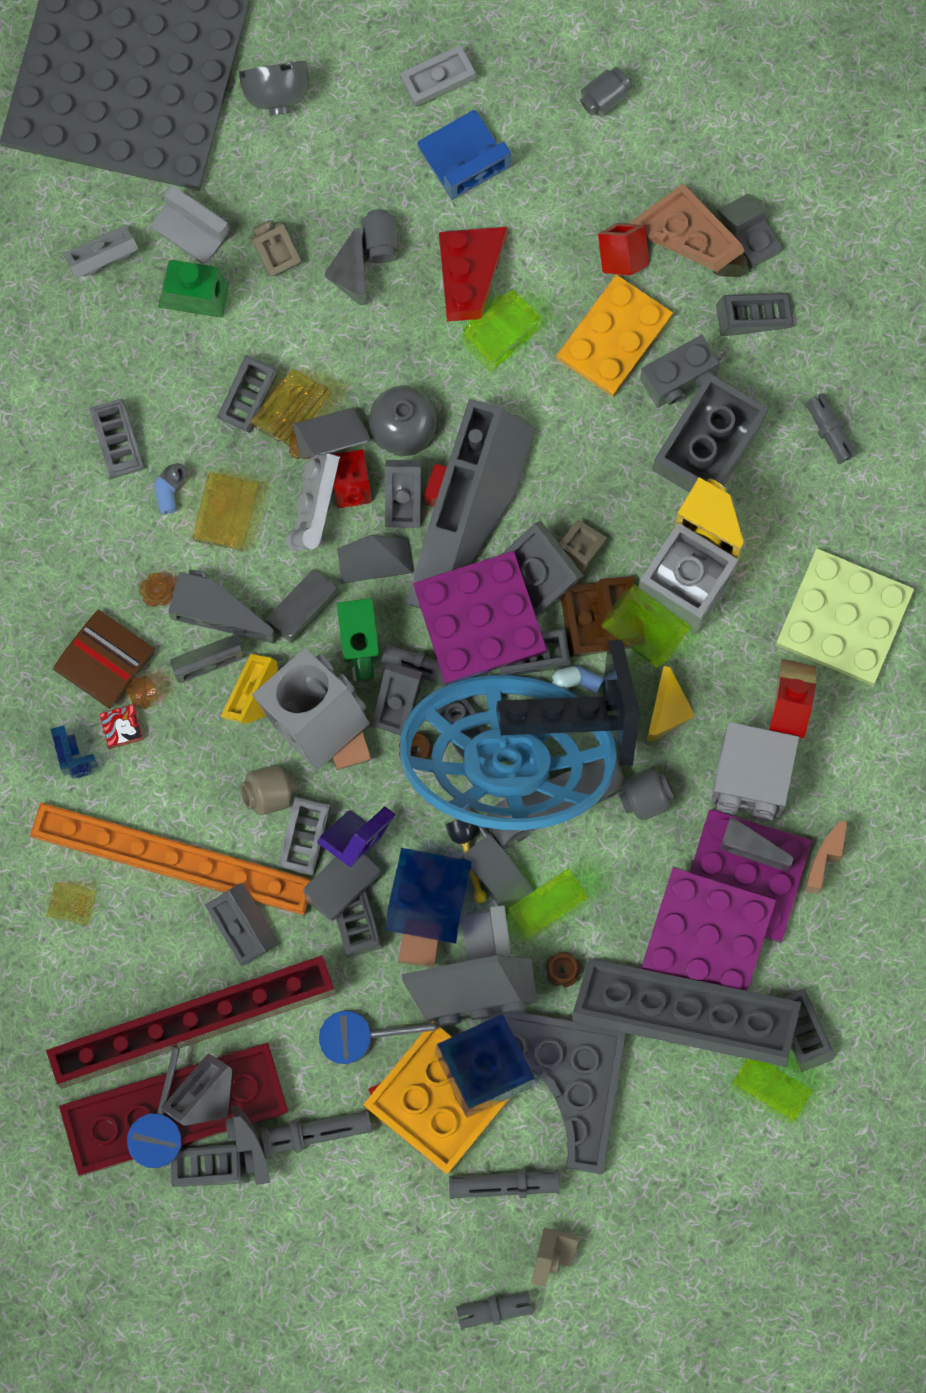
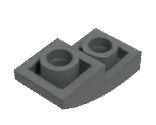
M239 1105L231 1106L232 1118L226 1119L228 1141L235 1140L237 1152L246 1151L244 1152L247 1174L254 1173L256 1185L270 1183L263 1146L252 1122Z

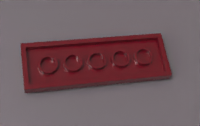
M268 1043L217 1058L232 1069L228 1118L184 1126L167 1113L164 1114V1116L170 1118L178 1126L181 1134V1146L226 1133V1119L232 1118L231 1106L239 1105L252 1124L289 1114ZM198 1064L174 1072L169 1098ZM167 1073L59 1106L79 1177L134 1161L127 1147L128 1132L132 1124L140 1117L148 1114H157Z

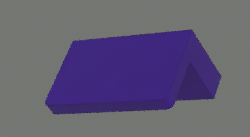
M384 806L366 822L354 812L348 810L319 837L317 843L351 868L382 838L396 814Z

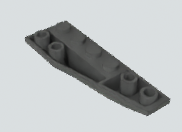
M473 399L468 401L407 597V605L420 608L413 583L472 564L515 496L536 428L503 408Z

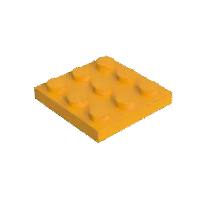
M438 1026L437 1030L423 1032L363 1104V1107L448 1175L514 1095L516 1089Z

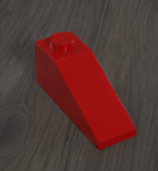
M781 659L769 731L805 738L815 694L816 666Z

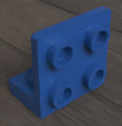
M476 110L461 116L419 140L417 143L419 150L451 201L508 169L511 164V152L505 142L496 143Z

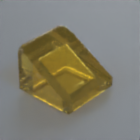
M55 882L46 917L89 926L97 892L84 886Z

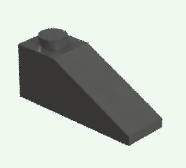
M189 570L188 574L179 572L169 608L171 620L274 643V630L216 581L209 579L207 573L198 570Z

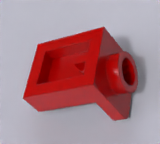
M364 449L332 454L340 457L334 479L337 507H355L371 503L372 499Z

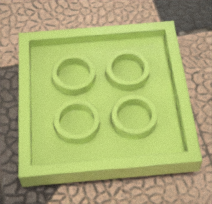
M816 548L780 632L776 646L874 686L914 589Z

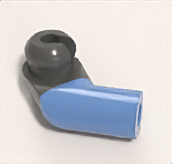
M180 463L166 467L154 483L161 515L177 511L174 493L187 478V469Z

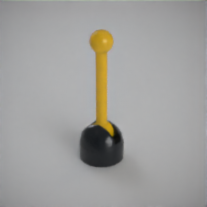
M461 820L445 824L449 837L453 842L463 846L464 854L471 849L469 843L476 834V826L474 824ZM469 868L475 890L473 899L476 903H483L487 899V893L482 890L479 878Z

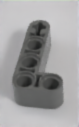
M604 758L583 765L581 780L575 789L576 792L591 795L597 789L603 778ZM617 760L614 777L610 786L597 803L625 791L624 782L626 777ZM571 771L547 781L564 788L570 778ZM536 791L521 798L524 807L542 803L552 797ZM506 799L495 805L497 807L509 808ZM563 801L546 811L527 816L528 818L546 816L563 811L576 804ZM495 814L486 815L499 818H512V816H502ZM489 828L494 839L502 849L510 847L508 843L517 840V842L524 840L536 830H500Z

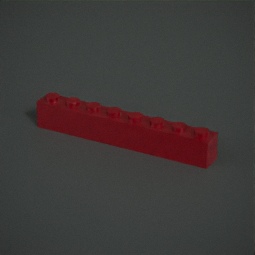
M323 955L47 1049L46 1053L56 1084L61 1089L171 1052L176 1046L180 1049L336 994Z

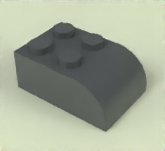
M708 373L655 457L652 471L689 493L699 477L705 481L713 479L725 487L758 433L769 408Z

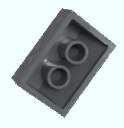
M494 955L402 974L403 983L423 1017L428 1020L439 1021L440 1026L460 1024V1017L471 1016V1020L488 1019L493 1017L492 1011L503 1009V1014L519 1013L525 1011L524 1005L537 1003L532 959Z

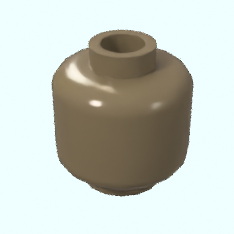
M272 765L248 772L245 782L240 785V790L246 808L248 810L252 809L258 815H265L287 809L291 803V795L296 793V785L290 773L285 774L280 766Z

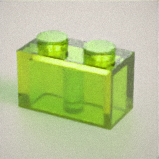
M514 289L506 295L501 293L496 296L488 305L490 310L482 316V319L470 320L463 328L462 344L490 373L541 328L542 317Z
M567 868L509 908V916L527 942L530 943L588 904L589 897L570 869Z
M747 1058L729 1086L732 1090L790 1126L794 1123L813 1090L773 1065Z

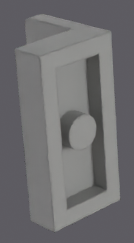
M171 185L164 195L166 206L152 222L151 227L202 264H207L229 236L228 223L174 185Z
M504 905L490 907L489 912L462 916L467 961L494 955L511 956Z

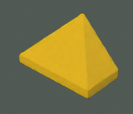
M250 654L221 714L222 718L249 724L266 716L252 694L278 672L276 660L270 657Z
M663 666L647 741L655 742L694 717V712L672 669L667 666Z

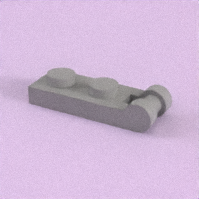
M325 453L310 457V460L307 462L304 469L305 483L303 492L296 504L298 514L295 527L286 536L285 542L289 549L299 551L314 549L319 546L340 457Z

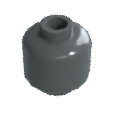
M653 768L627 777L624 782L625 792L619 794L626 813L634 812L635 816L642 821L667 812L670 809V800L675 799L666 774L664 772L659 774Z

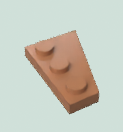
M681 184L629 223L645 225L648 240L715 272H718L745 252L742 244L684 184Z

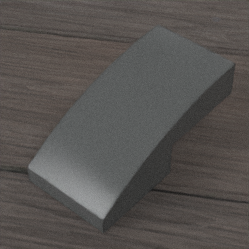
M490 833L462 855V860L485 885L484 889L499 906H505L506 915L535 892Z

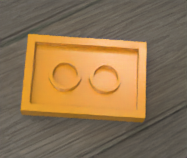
M616 274L556 355V359L611 397H614L672 318L673 312Z

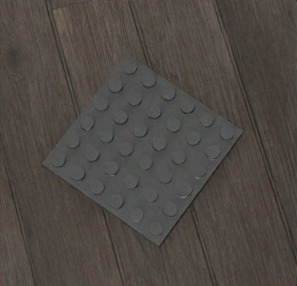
M39 0L0 138V145L200 191L250 0Z

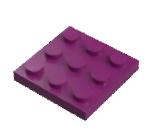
M514 551L413 583L445 685L547 653Z
M709 809L690 871L776 898L764 939L781 944L812 840ZM730 817L737 819L792 856L793 862L789 871L785 872L722 851L720 847Z
M673 866L641 969L748 991L776 898Z

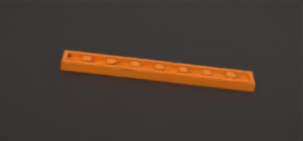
M40 802L30 833V837L33 839L222 893L243 883L255 902L304 916L308 902L306 901L303 889L311 879Z

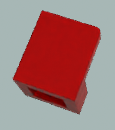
M616 223L598 233L603 273L632 276L649 266L645 225Z

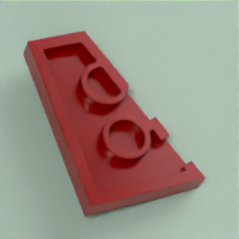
M507 227L439 232L447 322L482 319L492 287L491 282L500 262L502 247L507 239Z

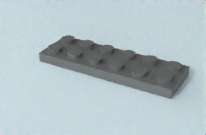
M589 958L573 1010L572 1022L787 1067L800 1014L801 1002Z

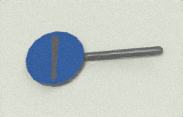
M340 1011L332 1014L324 1021L319 1033V1044L321 1051L329 1060L337 1064L348 1065L359 1061L366 1055L371 1045V1038L435 1031L438 1029V1025L433 1023L371 1031L369 1024L362 1016L353 1011Z
M177 1046L172 1050L157 1114H148L140 1117L132 1124L127 1135V1147L130 1155L138 1164L147 1168H160L168 1165L177 1157L181 1148V1134L178 1126L170 1118L164 1116L165 1112L161 1109L169 1098L180 1052Z

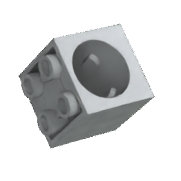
M678 522L640 579L637 598L697 634L733 579L738 559Z
M304 648L254 692L252 696L274 729L318 770L369 725L370 722L363 713L366 706L354 693L355 688L342 674L337 677L332 672L334 668L324 656L319 654L315 657ZM321 702L318 706H316V707L313 708L312 710L307 711V710H308L310 707H312L313 705H315V704Z
M728 722L723 736L710 804L717 805L716 810L726 814L736 815L738 810L752 813L751 817L759 821L772 822L773 817L780 819L786 805L799 737Z

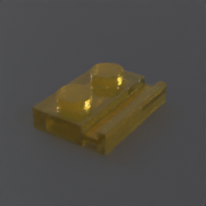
M292 368L250 423L256 430L290 447L296 439L293 423L312 419L332 393L325 385L318 384L314 379Z
M209 471L192 537L193 541L222 548H233L243 552L259 483Z

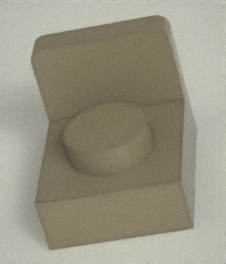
M268 220L253 228L254 234L249 236L248 240L250 244L254 245L268 276L272 277L301 262L284 224L279 222L273 224L272 220Z
M577 520L559 544L584 575L589 564L603 548L607 537Z
M548 1228L543 1229L531 1284L546 1287L549 1272L556 1274L558 1264L569 1267L573 1265L579 1241L577 1235Z

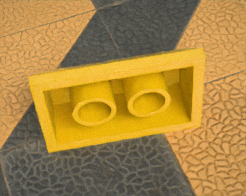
M699 477L677 513L675 526L679 522L739 560L744 542L731 496L725 492L726 488L713 479L705 481Z

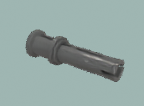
M365 1110L364 1112L300 1124V1121L291 1120L289 1125L270 1129L262 1126L260 1127L265 1158L269 1159L275 1153L294 1150L296 1153L302 1152L301 1150H304L306 1145L365 1133L370 1134L372 1133L368 1110Z

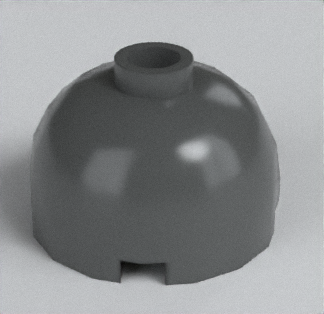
M297 61L290 62L291 64L288 65L276 64L239 71L240 84L245 98L257 109H269L270 116L290 113L289 106L299 103L307 93L309 86L307 62Z
M407 385L393 386L380 393L372 404L368 418L370 434L377 446L400 457L416 455L426 449L435 437L438 427L437 411L429 396L420 389Z

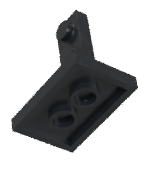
M608 640L602 690L603 696L497 701L496 714L501 736L611 731L615 740L619 766L633 765L640 711L623 640Z

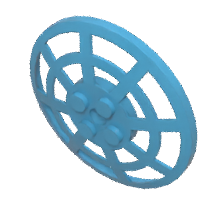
M490 675L451 683L424 698L411 711L403 725L400 738V761L405 776L413 788L428 803L443 813L463 822L481 827L500 830H531L566 822L583 814L595 805L606 793L614 777L617 754L615 740L611 731L592 732L599 741L600 746L582 752L579 751L577 745L567 733L501 736L496 714L497 701H501V694H517L537 699L578 697L557 685L534 678L513 675ZM486 694L488 711L469 715L454 722L452 725L437 712L440 708L457 700ZM425 720L441 733L434 744L432 760L413 757L410 754L413 738ZM490 723L491 730L483 732L473 739L462 733L481 724ZM551 736L562 745L568 755L550 758V753L543 743ZM451 741L465 751L464 763L442 761L444 751ZM604 758L603 778L597 789L591 795L576 792L575 789L581 780L582 764ZM510 761L513 765H504L500 762ZM571 767V775L564 788L547 781L551 770ZM413 769L434 773L441 787L454 799L447 802L433 793L418 778ZM446 774L465 775L473 787L465 793H461L451 784ZM536 791L552 797L542 803L524 807L521 798ZM486 794L506 798L509 808L487 805L478 802V800ZM563 801L576 804L563 811L546 816L532 818L527 816L546 811ZM470 807L488 814L512 816V818H499L481 815L468 810H464V808Z

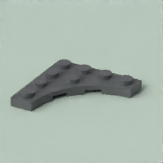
M503 1009L492 1011L493 1017L481 1019L477 1043L494 1047L512 1055L539 1076L554 1097L564 1121L568 1148L566 1169L602 1175L626 1033L522 1012L503 1014Z

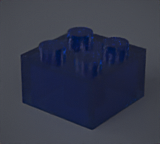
M401 848L388 905L385 930L456 944L469 885L472 861Z
M503 1014L436 1045L435 1055L466 1118L520 1094L533 1086L535 1078Z

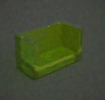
M635 584L622 593L601 625L616 638L623 640L624 644L656 668L672 656L691 627Z

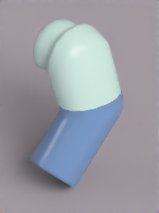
M574 665L557 670L552 676L553 681L551 684L568 691L569 687L581 685L598 693L603 684L604 677L582 666Z

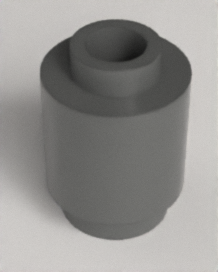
M619 68L606 69L581 89L582 98L580 102L590 115L593 116L596 113L598 116L603 117L628 96L627 92L632 89V85Z
M383 209L369 211L367 216L361 219L364 253L368 255V261L371 263L391 262L396 258L395 252L398 251L395 216L388 214V211Z

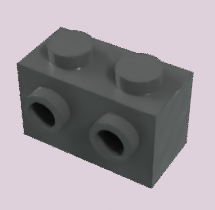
M701 334L642 367L640 380L656 407L659 408L666 403L672 405L686 396V392L695 387L699 388L708 373L716 377L720 362Z

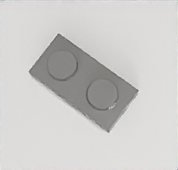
M461 45L399 73L400 80L414 107L476 79V72Z
M126 225L63 253V256L76 279L80 276H90L108 263L119 262L128 258L132 252L138 250L133 236Z

